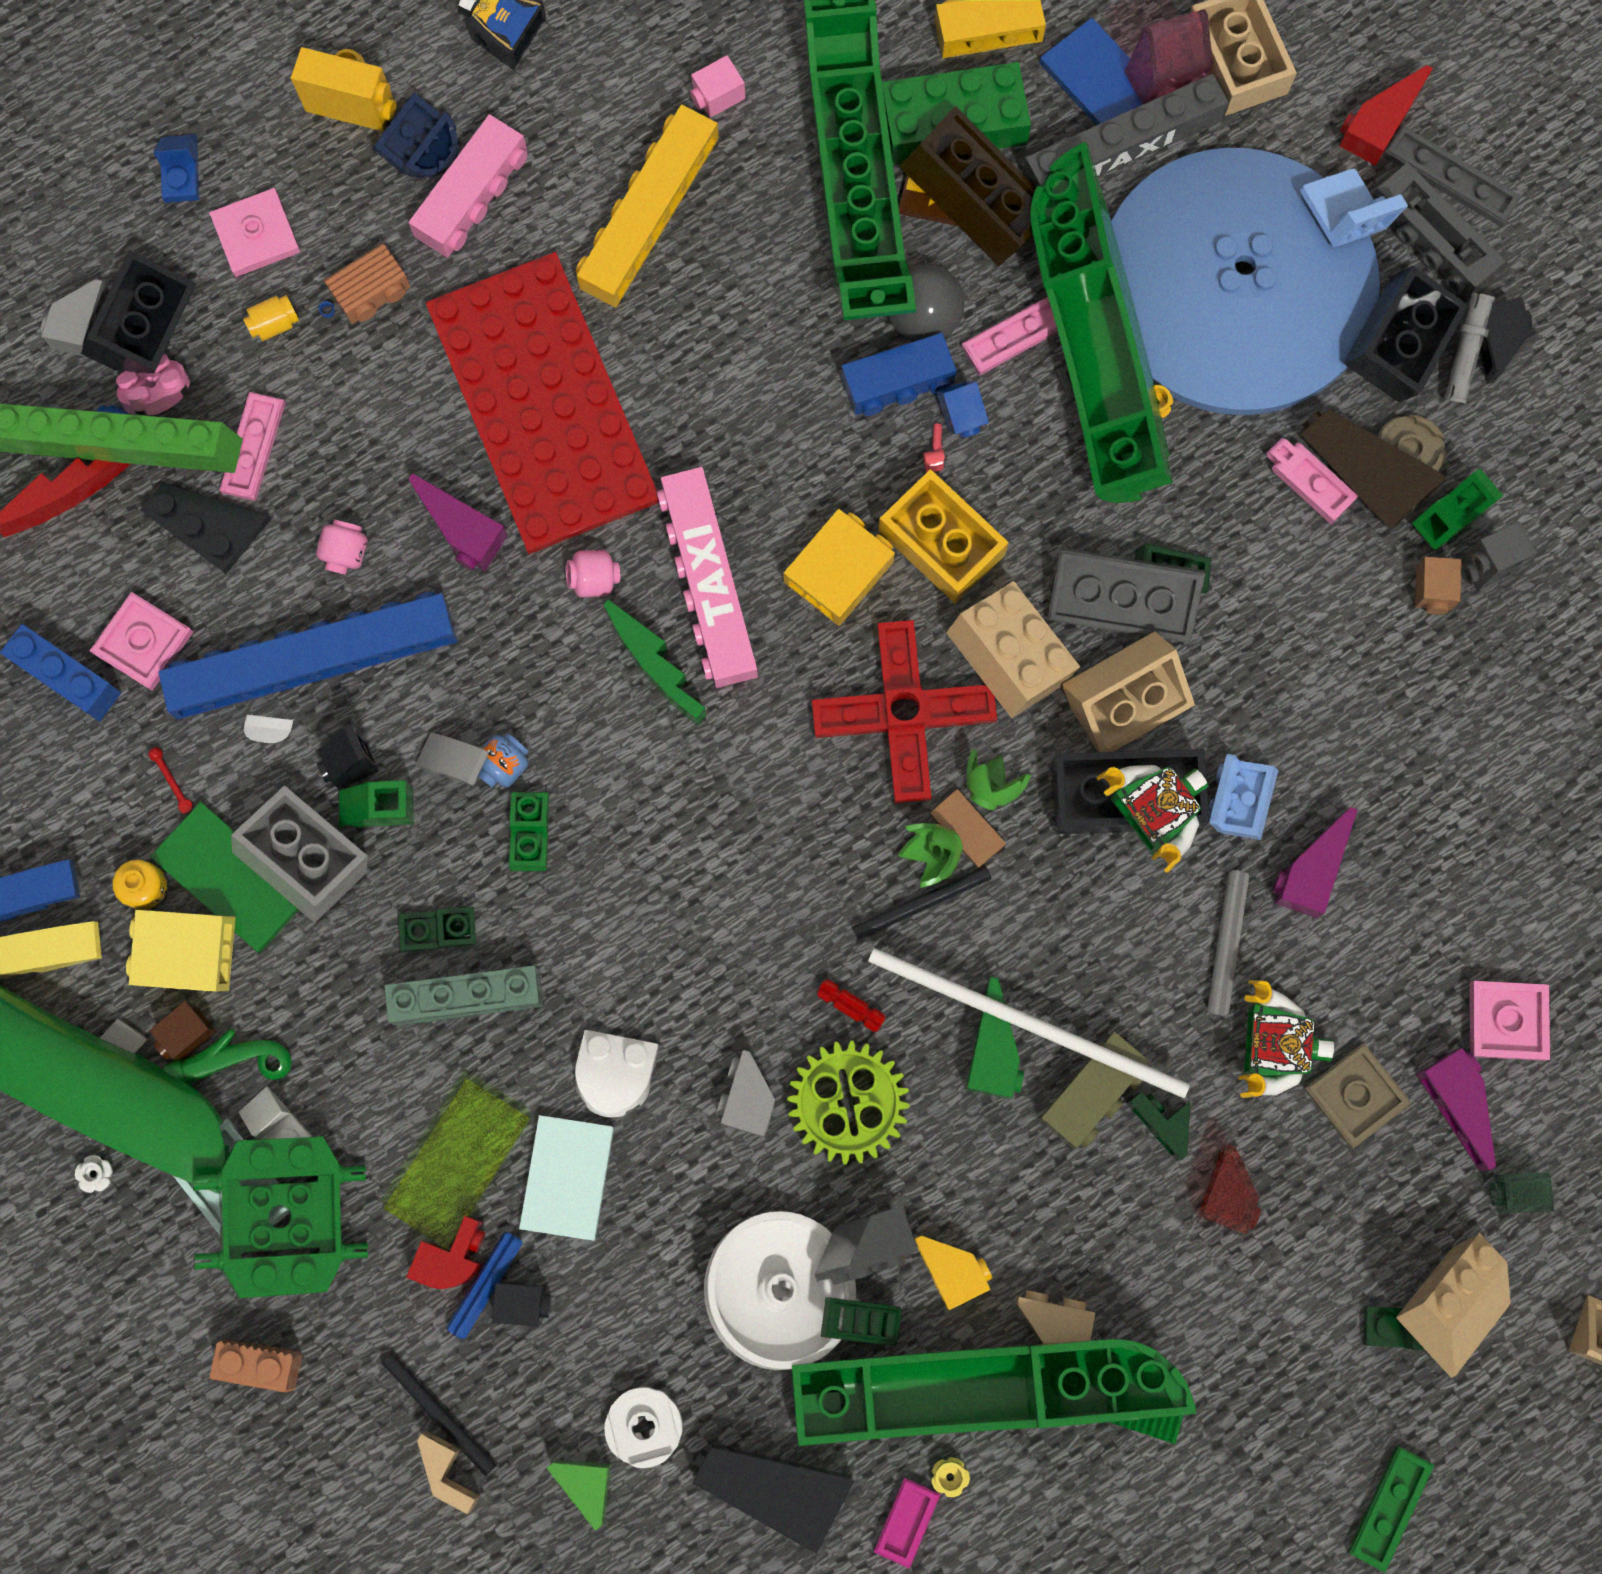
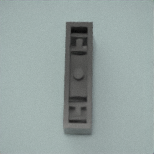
M1408 162L1376 189L1373 195L1374 200L1381 196H1385L1386 199L1400 194L1403 196L1408 207L1391 225L1397 230L1399 239L1408 246L1412 245L1421 254V260L1424 265L1431 270H1436L1445 279L1448 289L1455 295H1461L1465 300H1468L1472 292L1476 293L1496 276L1506 262ZM1411 183L1427 198L1426 201L1415 191ZM1469 240L1484 257H1481L1467 241Z

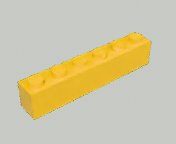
M682 104L675 115L670 114L666 119L662 131L663 135L658 143L653 142L649 147L645 157L646 163L641 171L636 170L633 173L628 184L629 190L623 200L618 199L611 211L610 222L606 228L601 227L594 238V248L588 257H582L576 268L580 290L615 308L618 306L719 139L717 122Z

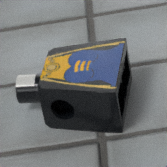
M460 0L458 5V12L469 18L467 26L471 39L513 70L546 19L542 0Z

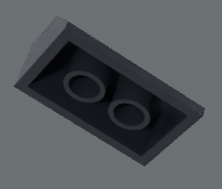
M129 250L86 338L81 354L113 370L154 374L196 283Z

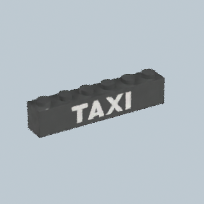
M1212 73L1027 156L1022 174L1036 188L1037 186L1041 187L1044 180L1051 173L1049 167L1064 153L1086 142L1097 176L1100 177L1222 122L1229 101Z

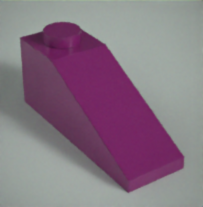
M412 473L408 479L454 554H456L454 559L467 569L473 570L476 566L486 571L508 537L504 526Z
M1350 807L1342 813L1285 869V872H1278L1272 888V892L1278 893L1275 904L1315 918L1325 914L1358 809Z
M1463 1048L1452 1050L1416 1073V1076L1478 1170L1488 1171L1496 1167L1485 1083L1479 1073L1481 1067L1477 1059L1470 1052H1465Z

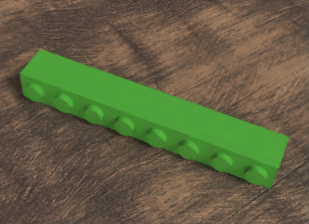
M0 404V452L85 460L96 459L108 462L235 473L243 438L222 422Z

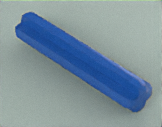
M504 1232L447 1324L446 1329L454 1336L464 1339L469 1334L495 1291V1284L501 1281L522 1246V1241L517 1236L509 1232Z

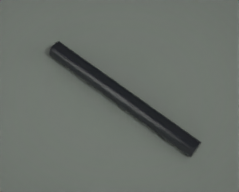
M984 866L853 926L852 930L859 941L991 880L989 870Z
M393 1352L381 1362L485 1477L497 1466Z

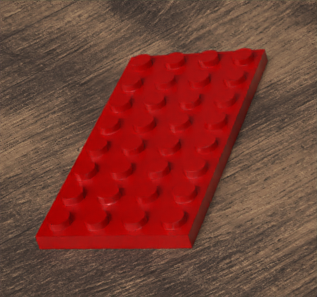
M556 252L425 302L528 554L659 503L657 489Z

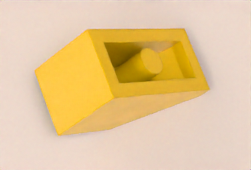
M924 1236L914 1238V1242L948 1310L991 1290L987 1281L993 1278L983 1258L976 1260L972 1253Z

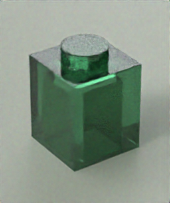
M1550 1172L1494 1175V1183L1490 1184L1489 1195L1492 1205L1497 1206V1213L1554 1211Z

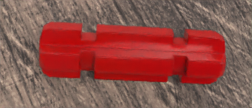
M825 979L817 990V996L827 1003L831 1001L834 1003L833 1007L857 1022L861 1020L864 1022L863 1026L873 1032H877L881 1028L886 1018L885 1014L875 1008L873 1010L868 1008L869 1004L845 989L841 991L838 989L839 985L831 980Z

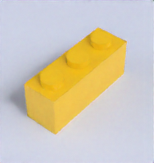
M947 0L942 4H936L934 22L942 58L1043 42L1046 23L1041 0Z

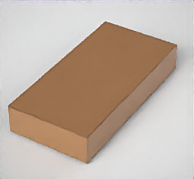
M958 789L929 814L937 824L946 826L959 835L963 846L962 852L977 869L1006 845L1005 841Z

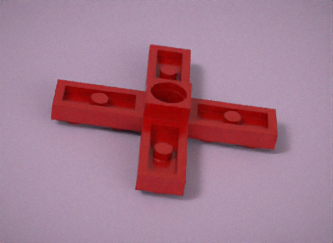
M914 620L878 623L877 630L884 694L812 700L815 738L887 732L894 803L931 800L925 729L996 723L995 696L986 685L922 690V687H920ZM899 699L911 700L917 706L918 713L911 720H899L892 714V704Z

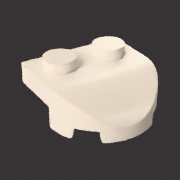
M585 1030L576 1062L575 1079L577 1093L586 1103L587 1108L600 1116L621 1117L637 1105L641 1106L649 1094L658 1044Z

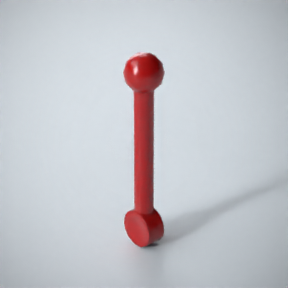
M158 747L151 748L148 756L150 760L157 763L178 799L179 811L189 814L194 808L193 803L184 797L162 759V750Z

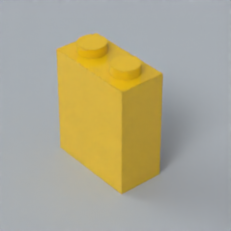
M301 47L291 75V81L305 111L384 132L387 121H393L395 117L397 103L393 99L390 84L387 83L382 67Z
M840 509L834 513L783 573L786 585L838 626L844 622L894 563L895 552L892 551L893 546L888 540L879 534L874 537L864 529L865 524L860 518L850 512L846 515Z

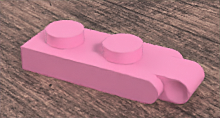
M1281 438L1266 453L1267 457L1275 464L1272 467L1273 472L1331 525L1358 498V495L1300 443H1296L1293 446L1288 440Z

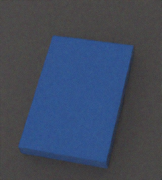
M1093 18L1089 19L1040 57L1039 64L1095 125H1099L1148 103L1159 95L1160 90Z

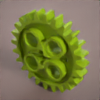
M850 1041L847 1051H842L839 1043L835 1042L834 1053L829 1055L825 1048L820 1047L821 1059L819 1061L809 1055L807 1056V1061L811 1068L809 1070L801 1067L797 1068V1072L803 1080L802 1082H790V1086L799 1092L798 1095L787 1097V1101L797 1104L798 1108L789 1112L788 1115L792 1118H800L801 1122L793 1130L794 1132L803 1130L807 1132L802 1141L803 1145L811 1141L817 1143L814 1149L815 1155L826 1149L828 1150V1162H831L836 1153L841 1154L843 1165H847L849 1156L855 1154L856 1160L861 1164L863 1163V1152L868 1151L875 1159L878 1157L877 1145L882 1146L886 1150L891 1148L886 1139L888 1135L895 1138L901 1136L894 1128L895 1123H907V1120L898 1114L899 1110L909 1109L910 1104L900 1101L899 1097L908 1093L909 1090L908 1088H897L896 1083L904 1075L903 1073L891 1075L890 1070L895 1062L892 1060L883 1065L880 1062L883 1055L882 1050L872 1057L869 1055V1044L867 1043L861 1052H856L854 1041ZM841 1069L846 1072L851 1098H858L859 1104L854 1105L853 1109L858 1129L857 1136L851 1135L846 1108H839L838 1102L843 1100V1091L839 1078V1071ZM859 1070H866L873 1076L874 1084L866 1091H861L853 1085L852 1077ZM830 1078L836 1083L837 1091L833 1097L822 1098L816 1093L815 1085L820 1079ZM867 1107L876 1108L881 1114V1123L875 1128L865 1127L860 1120V1113L863 1109ZM838 1115L843 1119L845 1128L841 1134L831 1136L824 1131L823 1121L827 1116Z

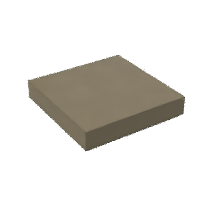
M1364 1043L1358 1045L1303 1088L1350 1149L1357 1147L1411 1104V1101Z

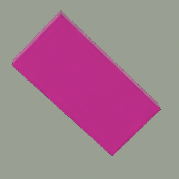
M904 1477L873 1550L874 1553L910 1569L940 1493Z

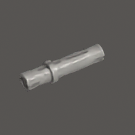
M1474 292L1471 294L1465 322L1460 324L1459 332L1462 333L1448 386L1443 397L1445 400L1464 404L1467 402L1483 337L1488 336L1489 330L1486 329L1493 301L1495 300L1494 296L1481 293L1479 295V293Z

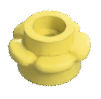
M950 1457L946 1461L941 1459L932 1469L934 1477L931 1481L934 1489L938 1493H945L947 1497L959 1496L963 1488L969 1484V1472L964 1469V1463L958 1458ZM952 1473L954 1479L952 1481L947 1480V1474Z

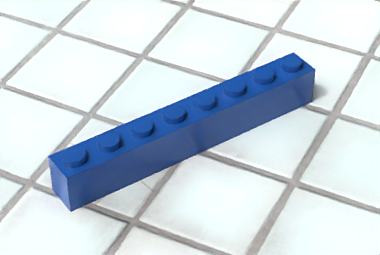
M426 592L416 596L415 601L401 604V602L386 603L380 607V610L367 614L364 611L353 612L346 615L345 620L335 623L321 621L312 624L309 630L302 632L284 631L274 636L275 639L262 643L258 640L244 642L239 645V649L233 651H211L206 653L203 659L193 662L189 660L175 661L168 665L169 668L160 670L158 673L167 711L178 720L457 643L458 640L445 597L442 593Z

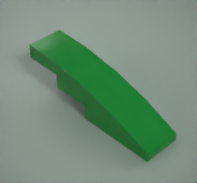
M607 599L603 604L606 614L623 646L642 673L675 708L698 726L706 716L705 707L681 690L687 683L684 673L662 658L667 651L665 641Z

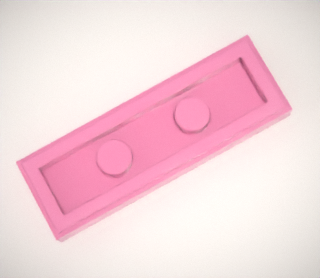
M1048 297L962 343L961 348L979 376L1058 333Z
M249 392L237 431V435L243 438L236 471L235 473H224L219 489L222 494L252 501L257 500L286 404L283 399Z

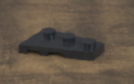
M164 482L140 509L146 516L224 574L228 573L271 520L267 515Z

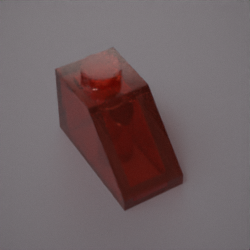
M1223 1145L1197 1217L1238 1234H1247L1248 1229L1253 1230L1260 1216L1261 1208L1256 1207L1259 1196L1236 1147Z

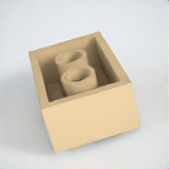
M1207 0L1191 7L1185 29L1206 76L1213 73L1229 101L1224 116L1289 93L1297 72L1264 0Z
M1014 581L960 613L946 632L1011 718H1014L1059 689L1080 668L1076 660Z

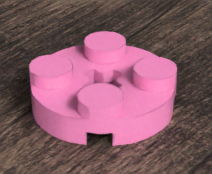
M163 354L154 374L124 371L116 378V383L119 386L117 397L124 410L131 415H136L135 411H145L147 416L164 412L176 405L184 397L181 393L184 386L186 385L187 388L190 386L189 377L183 366L177 361L169 360L166 354Z

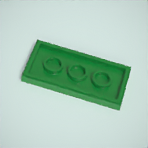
M200 802L150 857L212 913L219 916L236 917L234 932L256 952L261 953L295 916L299 909L232 853L231 835L235 831L206 805Z

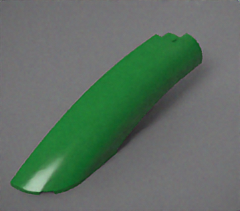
M0 986V1091L106 1146L192 1184L208 1183V1181L192 1182L193 1174H215L217 1171H220L229 1154V1145H224L223 1135L219 1126L223 1122L209 1100L200 1092L180 1079L168 1074L164 1069L140 1054L131 1053L76 1027ZM209 1189V1191L219 1193L216 1189Z

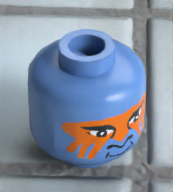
M508 733L504 737L499 734L493 735L481 748L489 753L478 777L491 788L496 783L505 788L510 787L528 767L529 761L526 755L529 751Z

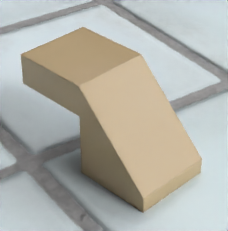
M425 1431L420 1435L417 1443L432 1495L466 1514L470 1513L480 1495L447 1478L460 1449L444 1439Z

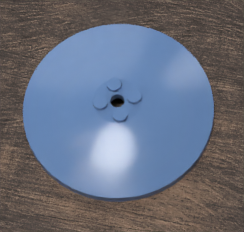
M1219 148L1189 154L1176 159L1154 171L1130 192L1118 208L1111 223L1135 306L1154 385L1166 387L1173 398L1199 409L1231 415H1255L1289 408L1306 401L1332 384L1348 368L1343 363L1379 300V266L1370 235L1333 248L1300 192L1303 185L1323 179V176L1311 168L1279 154L1249 148ZM1240 261L1249 263L1253 268V273L1249 275L1240 274L1235 268V263Z

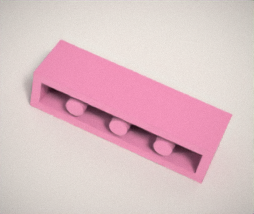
M489 114L408 222L413 236L447 258L453 250H460L466 242L467 232L473 223L478 224L483 220L487 212L488 203L494 196H500L505 190L508 176L514 169L519 170L525 163L527 147L524 136Z

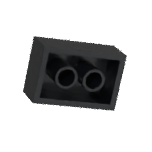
M1412 265L1391 276L1343 364L1397 402L1417 396L1424 389L1469 305Z

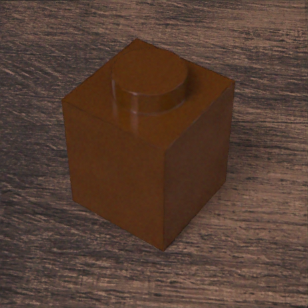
M187 1001L181 1003L149 1030L157 1039L153 1042L154 1047L167 1060L170 1057L174 1060L186 1059L217 1033L196 1005Z

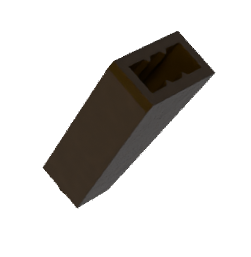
M1330 409L1323 414L1319 411L1315 412L1302 425L1306 429L1301 433L1303 439L1347 486L1358 495L1362 502L1389 530L1393 529L1446 481V478L1437 470Z

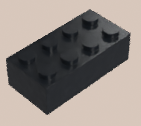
M1205 749L1055 754L1051 762L1055 834L1135 832L1111 800L1115 792L1109 796L1104 794V791L1110 788L1109 783L1105 779L1097 780L1096 777L1110 767L1121 769L1128 766L1156 765L1161 770L1171 767L1180 779L1192 770L1197 769L1206 779ZM1207 788L1194 796L1201 807V810L1196 814L1199 822L1197 830H1202L1209 823Z

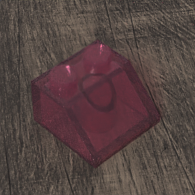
M1199 10L1145 27L1124 71L1142 104L1208 75L1213 62L1209 20L1206 10Z

